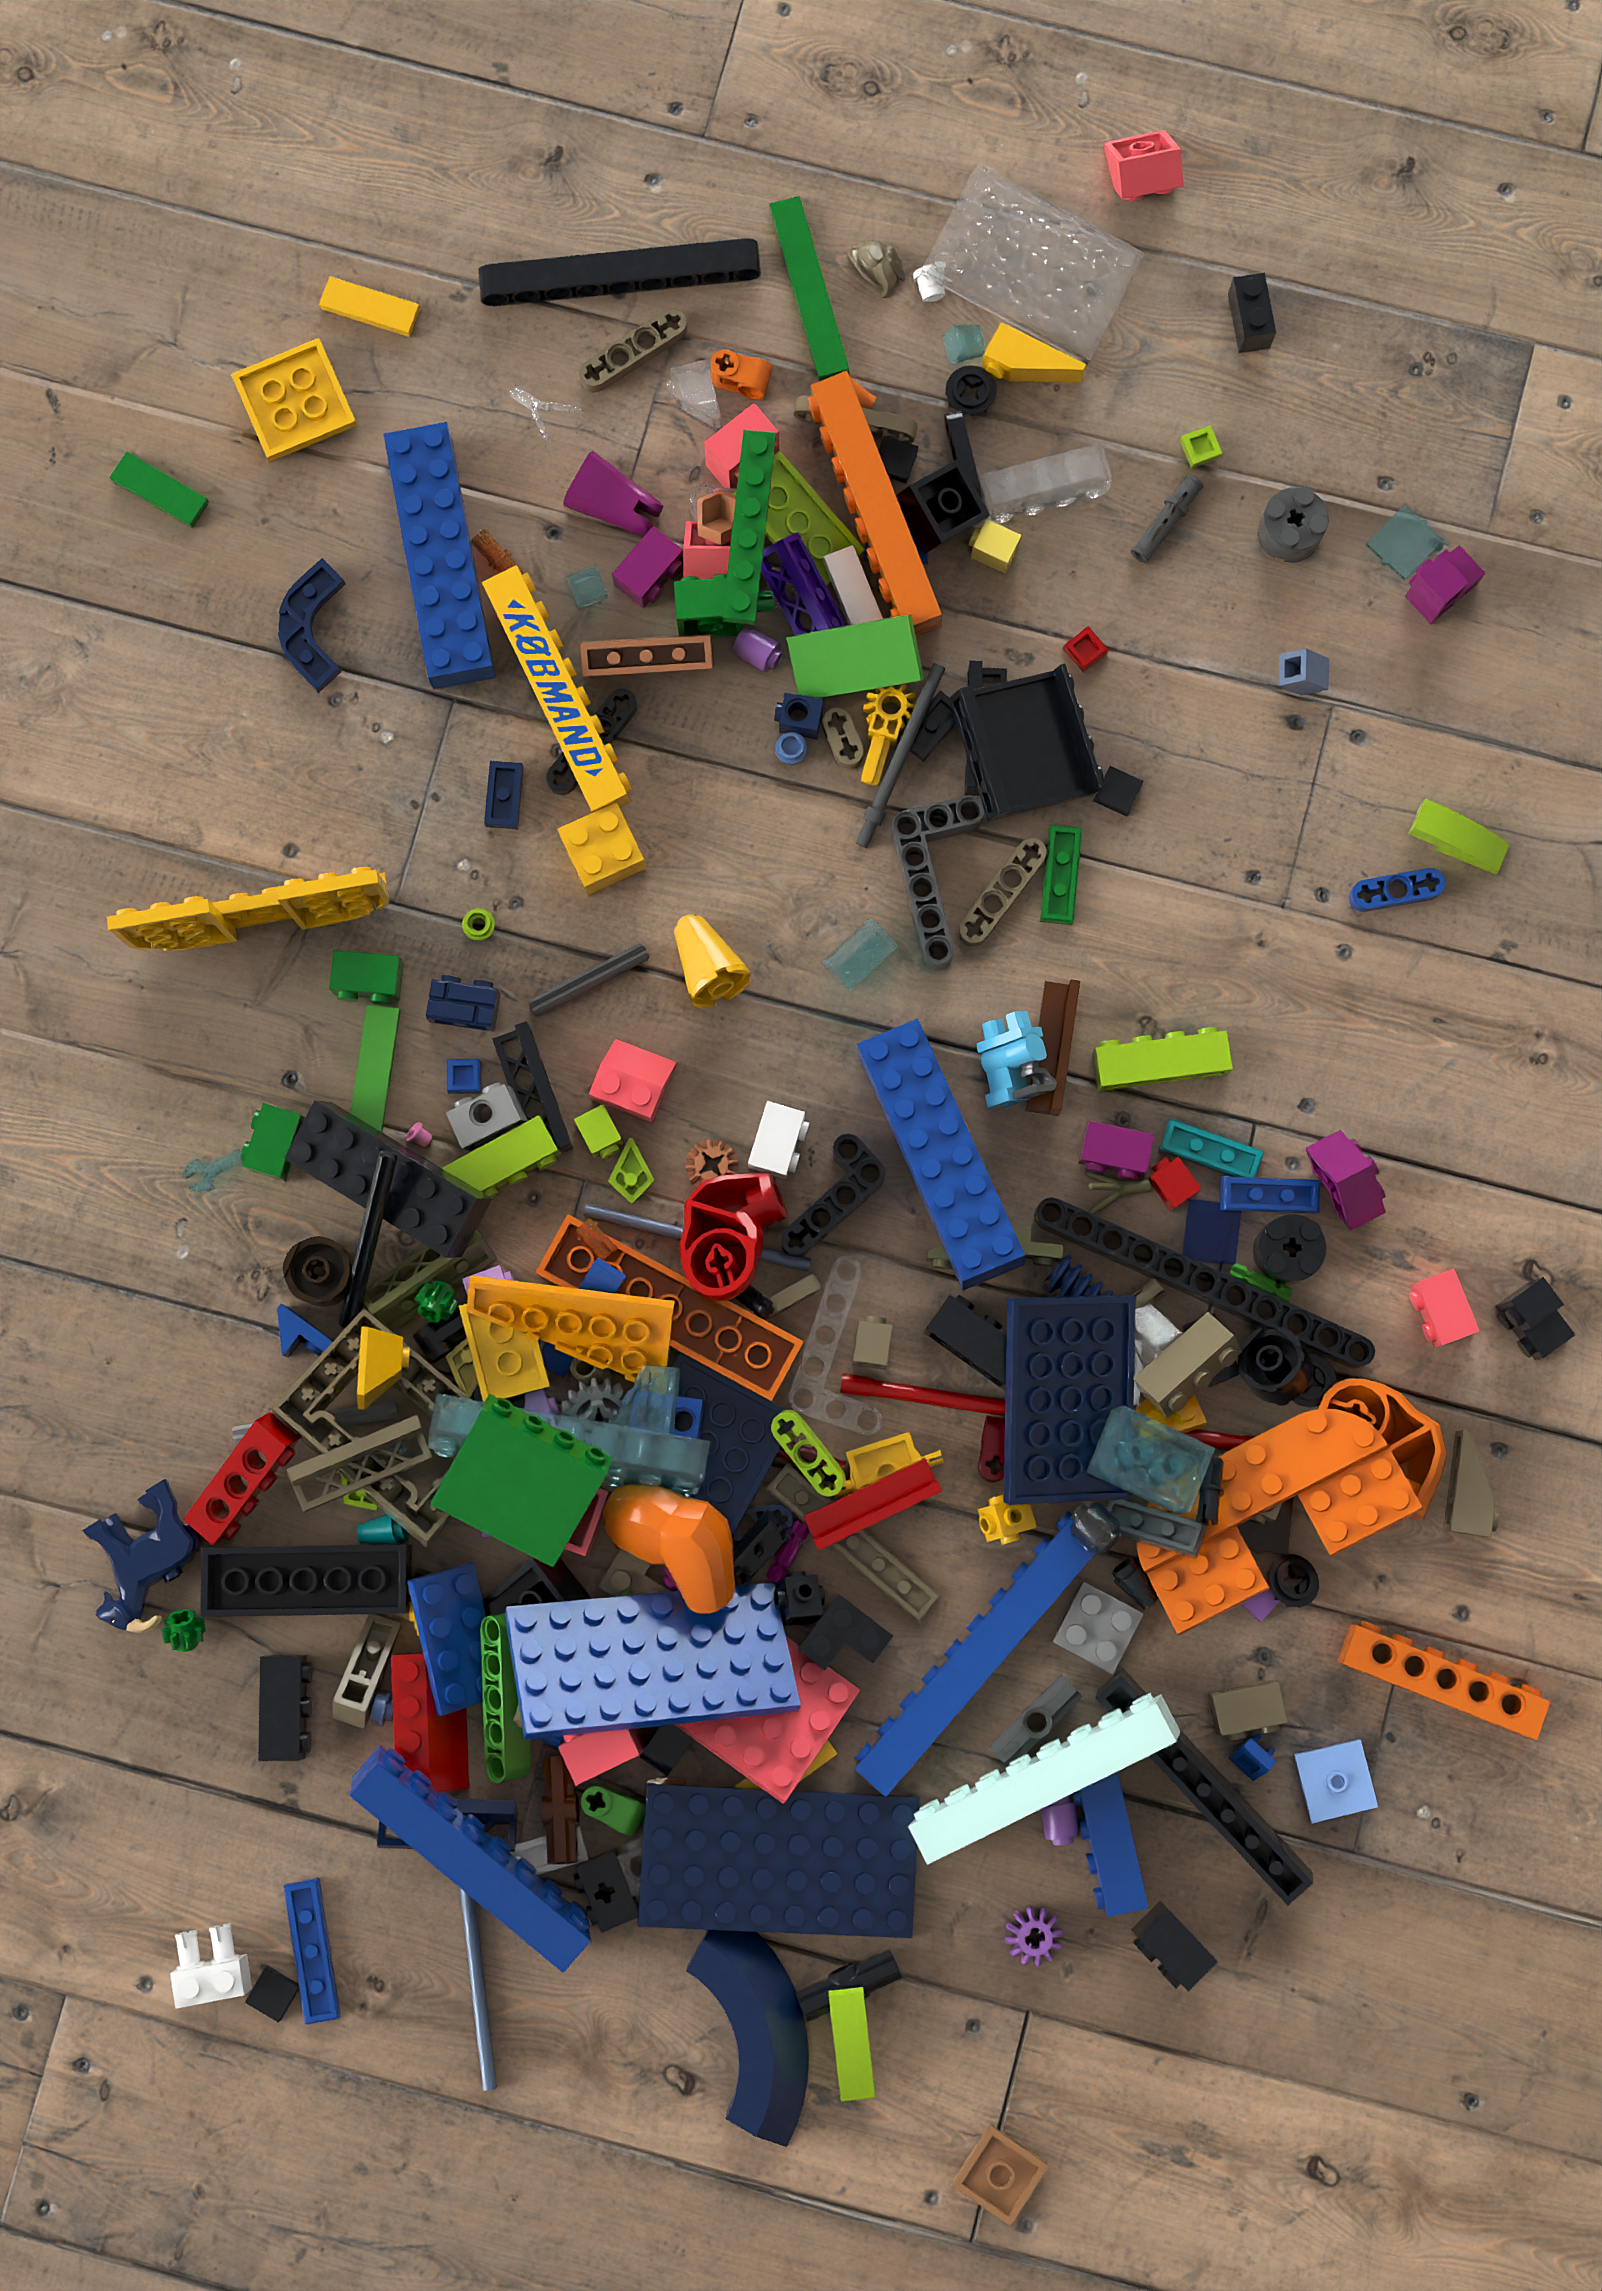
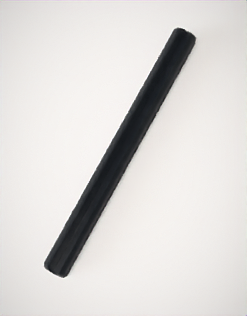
M387 1150L381 1151L377 1159L350 1272V1279L340 1314L339 1325L342 1328H346L361 1312L398 1158L396 1153Z

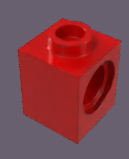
M1179 1156L1171 1162L1166 1157L1151 1168L1154 1174L1148 1179L1170 1212L1201 1190V1187Z

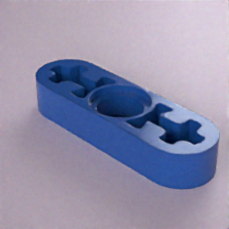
M1434 868L1365 879L1356 883L1351 889L1349 901L1352 907L1360 912L1429 901L1442 893L1446 881L1444 875ZM1426 877H1429L1430 882L1436 881L1437 885L1432 889V892L1429 891L1428 887H1420L1414 891L1416 896H1413V885L1423 883ZM1390 883H1402L1406 889L1405 896L1403 898L1392 897L1388 890ZM1379 884L1382 885L1381 895L1371 897L1368 903H1365L1363 898L1358 899L1357 895L1360 894L1362 888H1365L1366 893H1374L1380 889Z

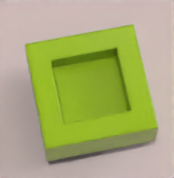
M1211 425L1181 435L1179 441L1191 469L1222 457V450Z

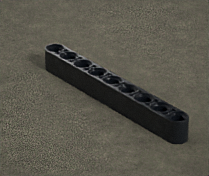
M750 238L484 265L478 269L481 302L486 306H505L743 282L757 279L761 275L758 243Z

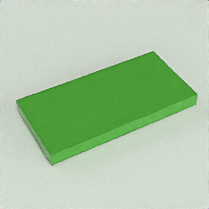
M912 614L787 637L798 695L824 698L917 682L924 679Z

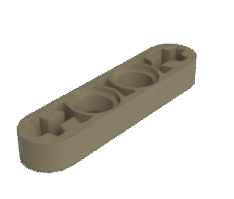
M676 308L664 310L585 361L579 369L582 387L589 392L602 391L680 341L687 332L685 314ZM667 321L678 322V329L668 328ZM659 332H663L664 339L660 338ZM644 335H650L656 341L654 346L649 349L641 348L637 342ZM623 352L629 356V360L625 365L617 366L612 363V356L615 353ZM606 361L611 373H608L607 368L604 369L602 362ZM588 372L599 373L600 379L597 381L593 378L589 379Z
M799 396L793 412L794 417L800 421L815 424L807 399L810 396ZM862 408L874 438L883 439L885 435L907 443L914 442L918 427L914 420Z
M1028 838L1022 841L963 918L959 926V937L964 944L968 946L981 945L1043 865L1047 849L1041 840ZM1033 847L1038 849L1037 856L1039 859L1032 858L1025 869L1013 863L1015 860L1019 864L1023 862L1026 856L1025 848L1027 850H1031ZM1009 871L1017 872L1021 876V884L1015 888L1006 886L1003 881L1004 874ZM989 897H997L1002 902V909L997 913L987 912L984 908V901ZM978 911L984 919L992 921V923L989 925L984 920L979 929L982 935L980 937L973 935L971 938L967 936L968 928L966 925L973 927L980 916L974 913Z

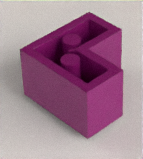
M1460 545L1452 552L1446 549L1434 561L1429 558L1415 571L1417 574L1409 581L1411 587L1405 597L1432 624L1478 585L1485 572Z
M1339 1130L1306 1147L1312 1172L1328 1189L1335 1213L1350 1230L1386 1213L1382 1201L1386 1197L1385 1192L1375 1176L1379 1174L1378 1167L1370 1156L1365 1157L1355 1139L1349 1140Z

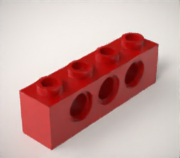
M271 1412L255 1420L183 1520L212 1545L217 1544L224 1538L227 1541L232 1539L242 1526L238 1523L242 1516H248L259 1504L260 1501L257 1499L259 1493L262 1490L264 1492L267 1491L277 1480L278 1476L275 1472L280 1465L284 1467L294 1457L296 1451L293 1448L300 1440V1437ZM259 1451L264 1454L266 1462L260 1458ZM241 1476L246 1479L248 1486L243 1484ZM223 1501L228 1504L229 1510L224 1507Z

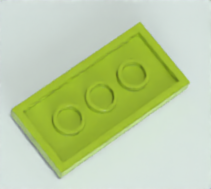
M779 451L774 456L765 535L774 544L798 532L824 583L827 585L831 580L822 561L824 556L852 545L857 556H859L865 548Z

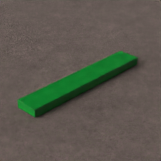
M800 196L769 203L770 213L818 381L847 371L849 374L848 362Z

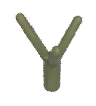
M1085 1171L1086 1176L1103 1182L1090 1183L1088 1186L1090 1190L1115 1191L1088 1211L1093 1215L1123 1194L1151 1191L1149 1179L1118 1181L1099 1173Z

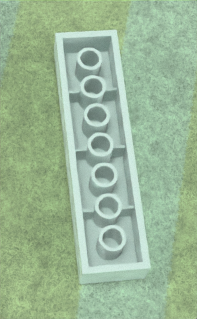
M1148 1693L1132 1702L1133 1705L1129 1707L1130 1710L1122 1713L1120 1708L1104 1715L1101 1717L1102 1720L1098 1722L1099 1725L1091 1728L1090 1724L1077 1728L1067 1737L1068 1741L1062 1744L1059 1739L1053 1740L1042 1746L1041 1750L1036 1753L1037 1756L1030 1759L1029 1755L1025 1754L1010 1762V1766L1005 1768V1772L1000 1774L998 1769H995L980 1777V1781L975 1783V1787L970 1789L968 1784H965L951 1791L950 1795L944 1799L945 1802L940 1804L938 1799H935L921 1806L920 1810L914 1813L915 1819L908 1827L927 1865L1177 1742L1181 1731L1162 1695L1160 1694L1153 1698L1151 1693Z

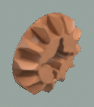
M707 1139L695 1144L687 1154L685 1167L687 1176L697 1188L703 1181L719 1177L712 1170L700 1174L706 1166L704 1154L712 1160L724 1157L718 1164L721 1176L738 1173L737 1156L734 1150L723 1141Z

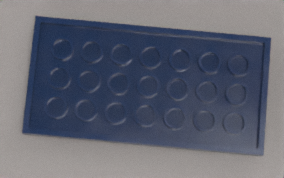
M646 1783L637 1926L912 1938L917 1843L908 1826L915 1819L914 1813L919 1811L920 1798L917 1796L887 1795L885 1797L884 1795L793 1790L783 1804L763 1789Z

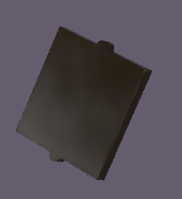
M1294 1497L1282 1503L1275 1521L1270 1522L1266 1520L1263 1525L1253 1520H1248L1237 1526L1250 1550L1255 1551L1258 1555H1261L1263 1552L1288 1554Z

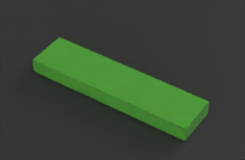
M367 1004L350 1113L383 1133L401 1010L399 1008Z

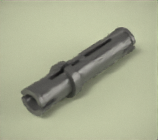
M1188 474L1175 493L1165 499V506L1150 524L1136 546L1131 550V554L1137 560L1147 563L1179 518L1185 517L1188 513V506L1203 488V484L1196 477ZM1183 497L1184 499L1182 500V502L1179 504V506L1176 508L1173 514L1170 515L1171 510L1174 508V506L1177 504L1180 498ZM1164 523V526L1156 535L1154 540L1150 541L1151 537L1154 535V533L1157 531L1160 525Z

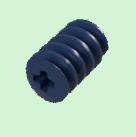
M1071 1255L1064 1257L1043 1281V1283L1047 1280L1050 1281L1047 1290L1049 1293L1057 1289L1061 1290L1058 1297L1113 1295L1112 1290H1108L1103 1294L1100 1293L1103 1285L1101 1281L1090 1285L1093 1275L1091 1272L1079 1276L1082 1269L1081 1264L1070 1268Z

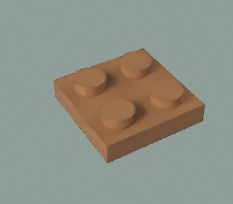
M989 2123L952 2181V2186L1011 2227L1049 2165Z

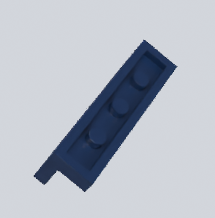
M454 1799L458 1804L457 1809L466 1817L468 1814H472L482 1824H486L483 1829L486 1833L496 1824L509 1825L508 1842L506 1843L510 1847L509 1852H515L518 1820L516 1801ZM379 1821L378 1848L413 1849L401 1838L387 1839V1827Z

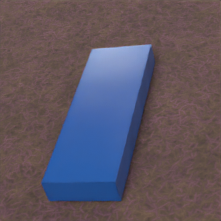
M1225 1176L1220 1178V1210L1319 1213L1320 1180Z

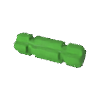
M1233 1264L1228 1273L1229 1276L1286 1302L1291 1298L1292 1288L1282 1283L1277 1285V1281L1254 1270L1249 1272L1247 1267L1241 1264Z

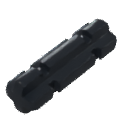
M751 1285L739 1296L735 1297L762 1319L767 1318L769 1314L774 1312L772 1301L762 1296L763 1294Z

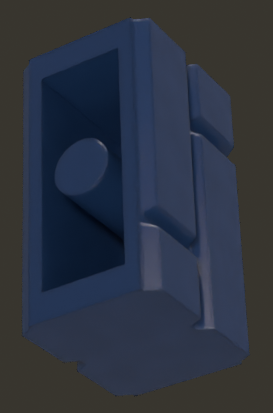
M442 975L441 980L432 979L426 1018L430 1023L494 1032L500 992L497 988H493V983L489 981L474 980L473 985L461 983V978Z

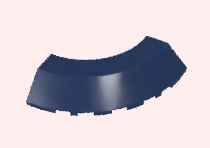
M707 1930L693 1954L686 1972L698 1979L717 1998L731 2023L736 2038L739 2073L736 2089L726 2112V2120L755 2137L787 2147L797 2126L804 2104L809 2065L807 2029L803 2011L796 1996L795 1987L774 1950L757 1932Z

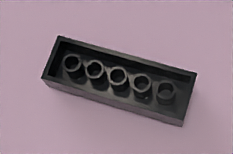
M314 1100L284 1159L366 1209L380 1152L387 1150L396 1153L398 1158L383 1220L445 1258L462 1257L492 1198L336 1104Z
M412 1544L201 1548L200 1617L409 1613L410 1602L412 1601L407 1582L412 1580Z

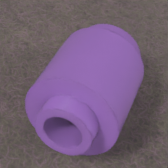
M742 629L733 645V651L738 653L739 658L764 672H767L770 668L775 669L783 656V652L780 651L781 644L756 629Z
M1068 1795L1041 1809L1045 1839L1053 1840V1845L1074 1843L1073 1837L1079 1835L1075 1803L1071 1801V1797Z

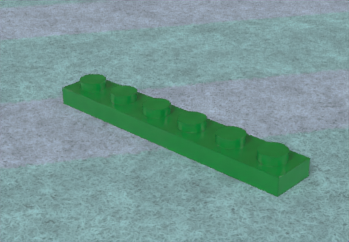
M743 430L722 616L723 622L756 624L776 433Z

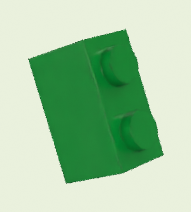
M333 950L329 989L334 995L338 996V1000L346 1002H357L358 997L371 998L370 1002L382 1005L390 1004V1000L400 1001L404 962L398 955Z
M263 1103L261 1110H256L252 1118L251 1128L254 1131L250 1142L246 1141L242 1148L240 1159L243 1160L242 1166L249 1171L286 1182L292 1163L284 1158L305 1117L301 1114Z

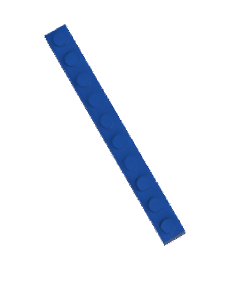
M1067 1510L1055 1524L1059 1530L1051 1539L1045 1536L1033 1549L1036 1556L1029 1565L1023 1561L1010 1576L1015 1581L1006 1591L1001 1587L988 1602L992 1607L983 1617L978 1613L966 1627L970 1631L962 1642L956 1639L944 1652L947 1660L940 1668L934 1664L921 1679L925 1683L922 1689L917 1694L911 1691L900 1703L899 1706L903 1711L896 1719L893 1720L889 1716L879 1727L877 1733L880 1737L872 1746L867 1742L855 1755L854 1759L858 1761L854 1766L855 1770L885 1797L1110 1537L1080 1510H1075L1073 1514Z

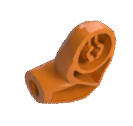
M1345 1379L1335 1383L1324 1394L1319 1409H1336L1352 1413L1364 1419L1378 1430L1387 1442L1424 1509L1409 1518L1423 1521L1442 1478L1447 1458L1440 1424L1417 1411L1402 1393L1382 1383L1367 1379Z

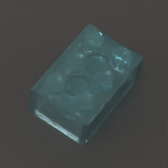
M1123 1405L1110 1411L1087 1473L1178 1515L1192 1510L1215 1448Z

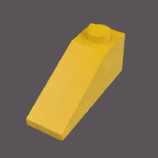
M1001 322L983 354L982 368L989 372L992 377L997 379L1004 378L1008 381L1081 383L1086 364Z

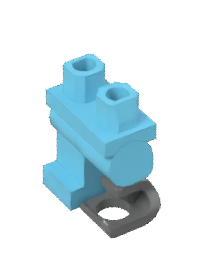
M1015 1011L1006 1015L1009 1032H1006L1003 1019L992 1020L982 1024L985 1040L976 1043L978 1053H982L981 1064L987 1074L990 1094L985 1095L987 1108L1010 1107L1030 1100V1098L1053 1091L1057 1086V1081L1050 1075L1048 1070L1044 1067H1039L1040 1061L1044 1060L1047 1056L1044 1043L1040 1038L1043 1037L1042 1028L1031 1027L1027 1011ZM1026 1077L1033 1079L1032 1085H1027Z

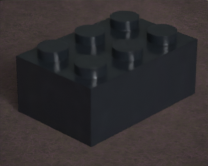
M949 1295L926 1327L924 1334L999 1388L1006 1391L1007 1335L1000 1331L1003 1326L989 1315H985L984 1318L972 1311L975 1306L961 1295H958L956 1299Z

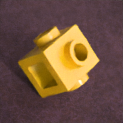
M1004 1494L989 1498L990 1506L977 1509L980 1517L979 1525L985 1534L987 1542L1000 1539L1001 1545L1021 1539L1020 1532L1037 1528L1031 1505H1008L1003 1503Z

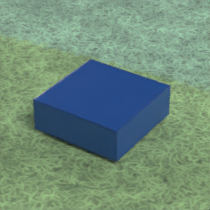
M448 1059L447 1093H481V1060Z

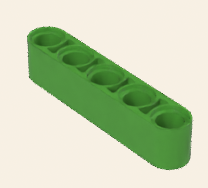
M505 1613L485 1617L480 1629L485 1770L490 1781L495 1784L526 1777L531 1770L530 1739L524 1740L523 1728L514 1722L519 1702Z

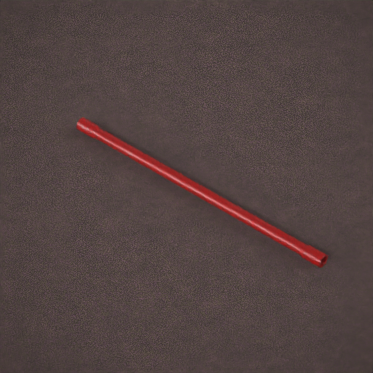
M843 1373L840 1393L864 1397L875 1396L1005 1416V1399L875 1380L872 1377ZM1133 1426V1436L1138 1437ZM1196 1429L1163 1441L1230 1451L1256 1436H1239Z

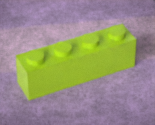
M1207 1027L1197 1030L1198 1034L1185 1036L1184 1031H1176L1165 1034L1164 1039L1152 1040L1151 1035L1132 1038L1133 1043L1120 1044L1119 1040L1100 1042V1047H1096L1092 1053L1098 1092L1228 1075L1233 1070L1227 1030L1217 1031V1027Z
M538 1115L442 1167V1169L493 1198L499 1193L498 1188L507 1183L510 1186H514L528 1178L526 1173L537 1167L539 1170H543L557 1162L555 1157L562 1153L559 1151L545 1121Z

